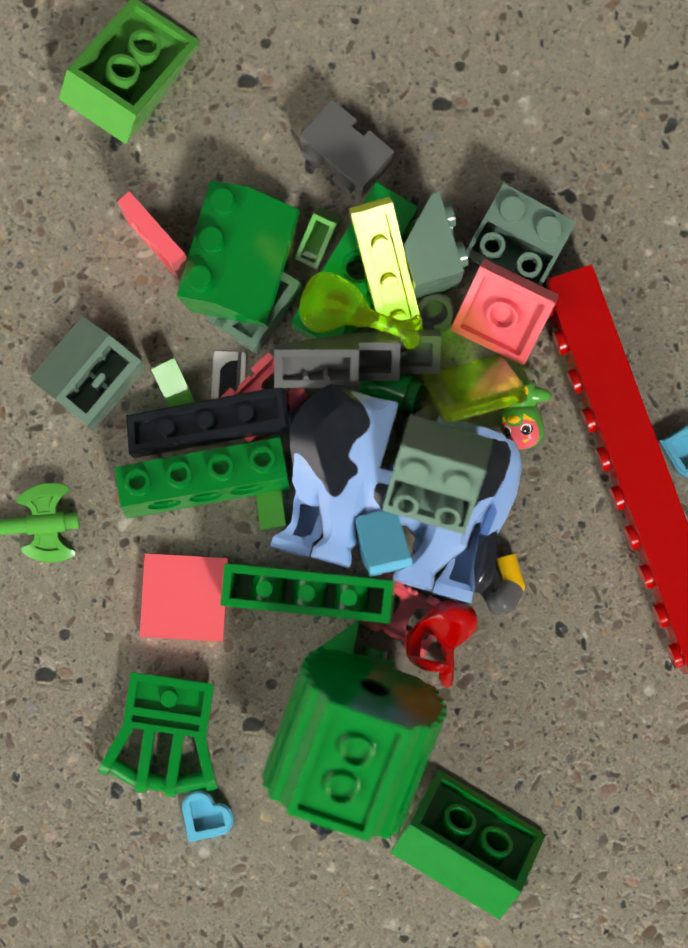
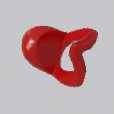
M444 601L431 608L408 632L406 638L407 658L413 665L422 670L439 672L438 680L445 688L453 686L454 649L467 641L477 629L478 619L475 610L461 601ZM425 634L433 635L440 643L444 658L443 662L420 658L421 643Z

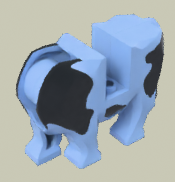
M330 384L316 392L302 406L290 427V450L293 462L292 482L296 490L293 501L292 520L284 531L273 536L270 545L272 549L306 559L311 557L350 569L352 561L351 550L357 545L355 520L358 516L382 511L395 465L390 464L389 469L385 470L381 469V465L396 416L398 402L371 397L343 385ZM439 415L437 423L493 439L487 469L465 535L399 516L401 525L406 526L409 532L416 537L413 545L415 554L411 557L413 566L395 570L392 581L430 591L433 595L461 601L469 605L472 602L473 593H482L490 585L495 575L497 534L505 523L517 496L522 471L521 452L516 442L507 439L501 433ZM323 531V538L312 549V544L320 539ZM445 566L444 571L434 583V575Z

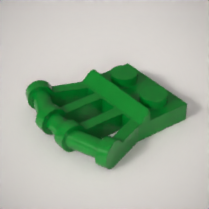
M131 672L122 728L97 771L105 776L110 773L134 787L135 792L144 794L147 793V790L165 792V797L175 798L176 794L206 788L207 791L218 789L207 742L215 684ZM135 728L144 730L138 770L118 759ZM156 732L173 734L167 775L150 773ZM185 736L194 737L202 771L179 776Z

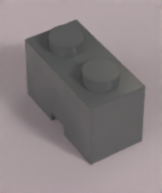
M331 99L300 134V146L303 148L301 154L315 167L320 168L323 165L334 174L332 180L344 192L351 194L354 191L362 198L393 163L394 150L370 130L365 136L358 132L357 128L354 127L357 119Z

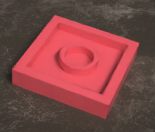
M130 191L117 201L125 220L174 276L180 280L187 261L185 253Z
M483 259L450 330L524 366L559 295L493 262Z
M145 554L140 637L224 642L226 606H220L224 564H229V559Z

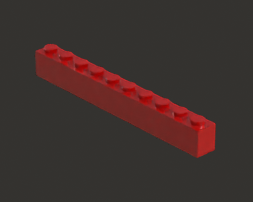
M590 264L544 281L542 287L559 295L549 317L552 316L557 330L552 333V337L558 354L560 356L566 355L571 370L566 371L570 388L574 395L580 393L585 409L580 410L584 426L588 433H595L599 448L595 449L599 467L602 472H609L614 486L609 488L613 505L617 511L623 510L628 523L627 526L623 527L626 541L631 550L637 549L643 565L638 566L640 579L646 590L651 588L657 602V604L652 606L655 620L660 629L666 628L671 640V644L666 646L671 663L675 669L681 668L683 674H688V522L593 265Z

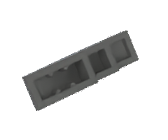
M440 329L354 333L274 346V388H325L330 384L358 388L359 381H399L400 374H440L441 331Z

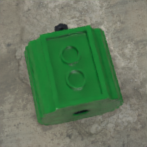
M315 649V652H309L307 658L303 659L263 768V788L268 790L267 795L271 800L279 802L286 809L287 815L308 821L310 828L319 835L331 834L333 831H337L366 842L378 836L389 839L393 837L394 833L397 834L404 823L446 718L447 706L443 705L445 702L444 698L438 696L439 691L434 686L426 684L419 677L341 650Z

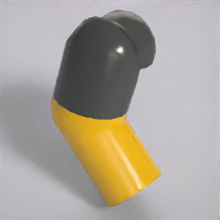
M516 553L496 559L503 582L497 589V592L489 594L486 600L489 611L495 615H499L502 612L508 614L515 610L525 591V582Z

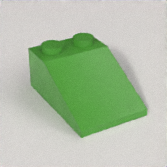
M129 0L67 69L59 100L127 144L148 120L199 46L200 41L141 1Z

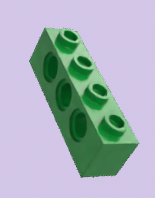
M376 182L363 204L390 197L393 202L401 239L406 242L417 222L416 218L419 207ZM352 222L291 321L292 330L307 339L356 333L358 327L353 325V322L360 310L367 313L373 305L367 279L356 280L347 273V268L352 263H362ZM333 297H342L348 302L349 308L341 315H334L326 309L327 301Z
M280 437L114 467L120 507L127 519L252 497L262 493L290 490Z
M225 563L220 606L392 623L396 582Z

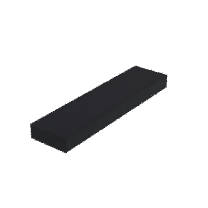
M269 388L126 415L129 455L133 458L290 430L292 425L287 388Z

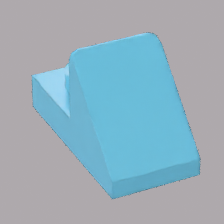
M382 510L356 518L355 522L359 540H357L358 554L371 576L413 566L398 515Z

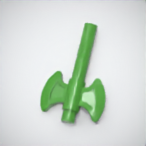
M43 483L23 492L16 501L19 505L30 508L32 514H26L25 517L0 519V535L21 533L34 535L33 542L23 546L21 551L37 561L53 563L74 557L75 550L67 546L60 539L59 532H66L68 529H80L79 513L57 512L56 509L62 496L69 492V487L60 483Z

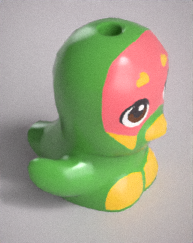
M523 380L502 385L497 388V394L494 396L495 404L498 407H504V411L501 413L502 434L507 439L516 442L519 450L535 447L542 441L545 434V427L537 408V402L549 401L552 396L547 389L537 387L535 380Z

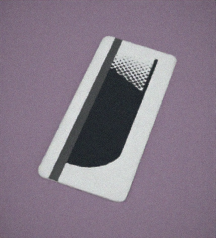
M214 352L211 399L220 398L230 388L236 391L238 389L237 386L245 380V352Z

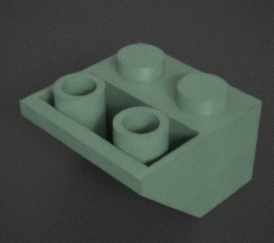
M503 183L466 250L467 258L481 265L483 259H486L542 286L569 238L576 221Z
M440 192L431 194L403 245L416 300L431 293H443L459 288L462 277L466 274L465 266L469 265L462 241L455 243L453 237V227L456 226V219L450 202L443 204Z
M82 316L29 379L94 432L145 371L146 367L140 359L108 333Z
M410 415L382 510L465 535L487 469L493 439Z

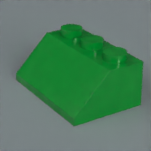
M210 180L177 297L192 313L268 327L300 211L248 186Z
M438 769L406 821L390 853L500 920L522 892L546 834Z

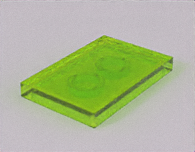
M500 354L442 369L440 374L421 375L424 388L444 423L509 407L527 400L523 383Z

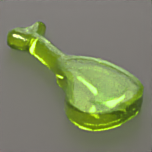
M319 272L312 276L306 284L300 299L299 315L300 320L309 330L317 333H327L344 325L371 327L397 336L407 349L419 346L420 338L417 331L423 323L421 315L416 314L409 319L399 320L373 311L361 291L345 278L330 272Z

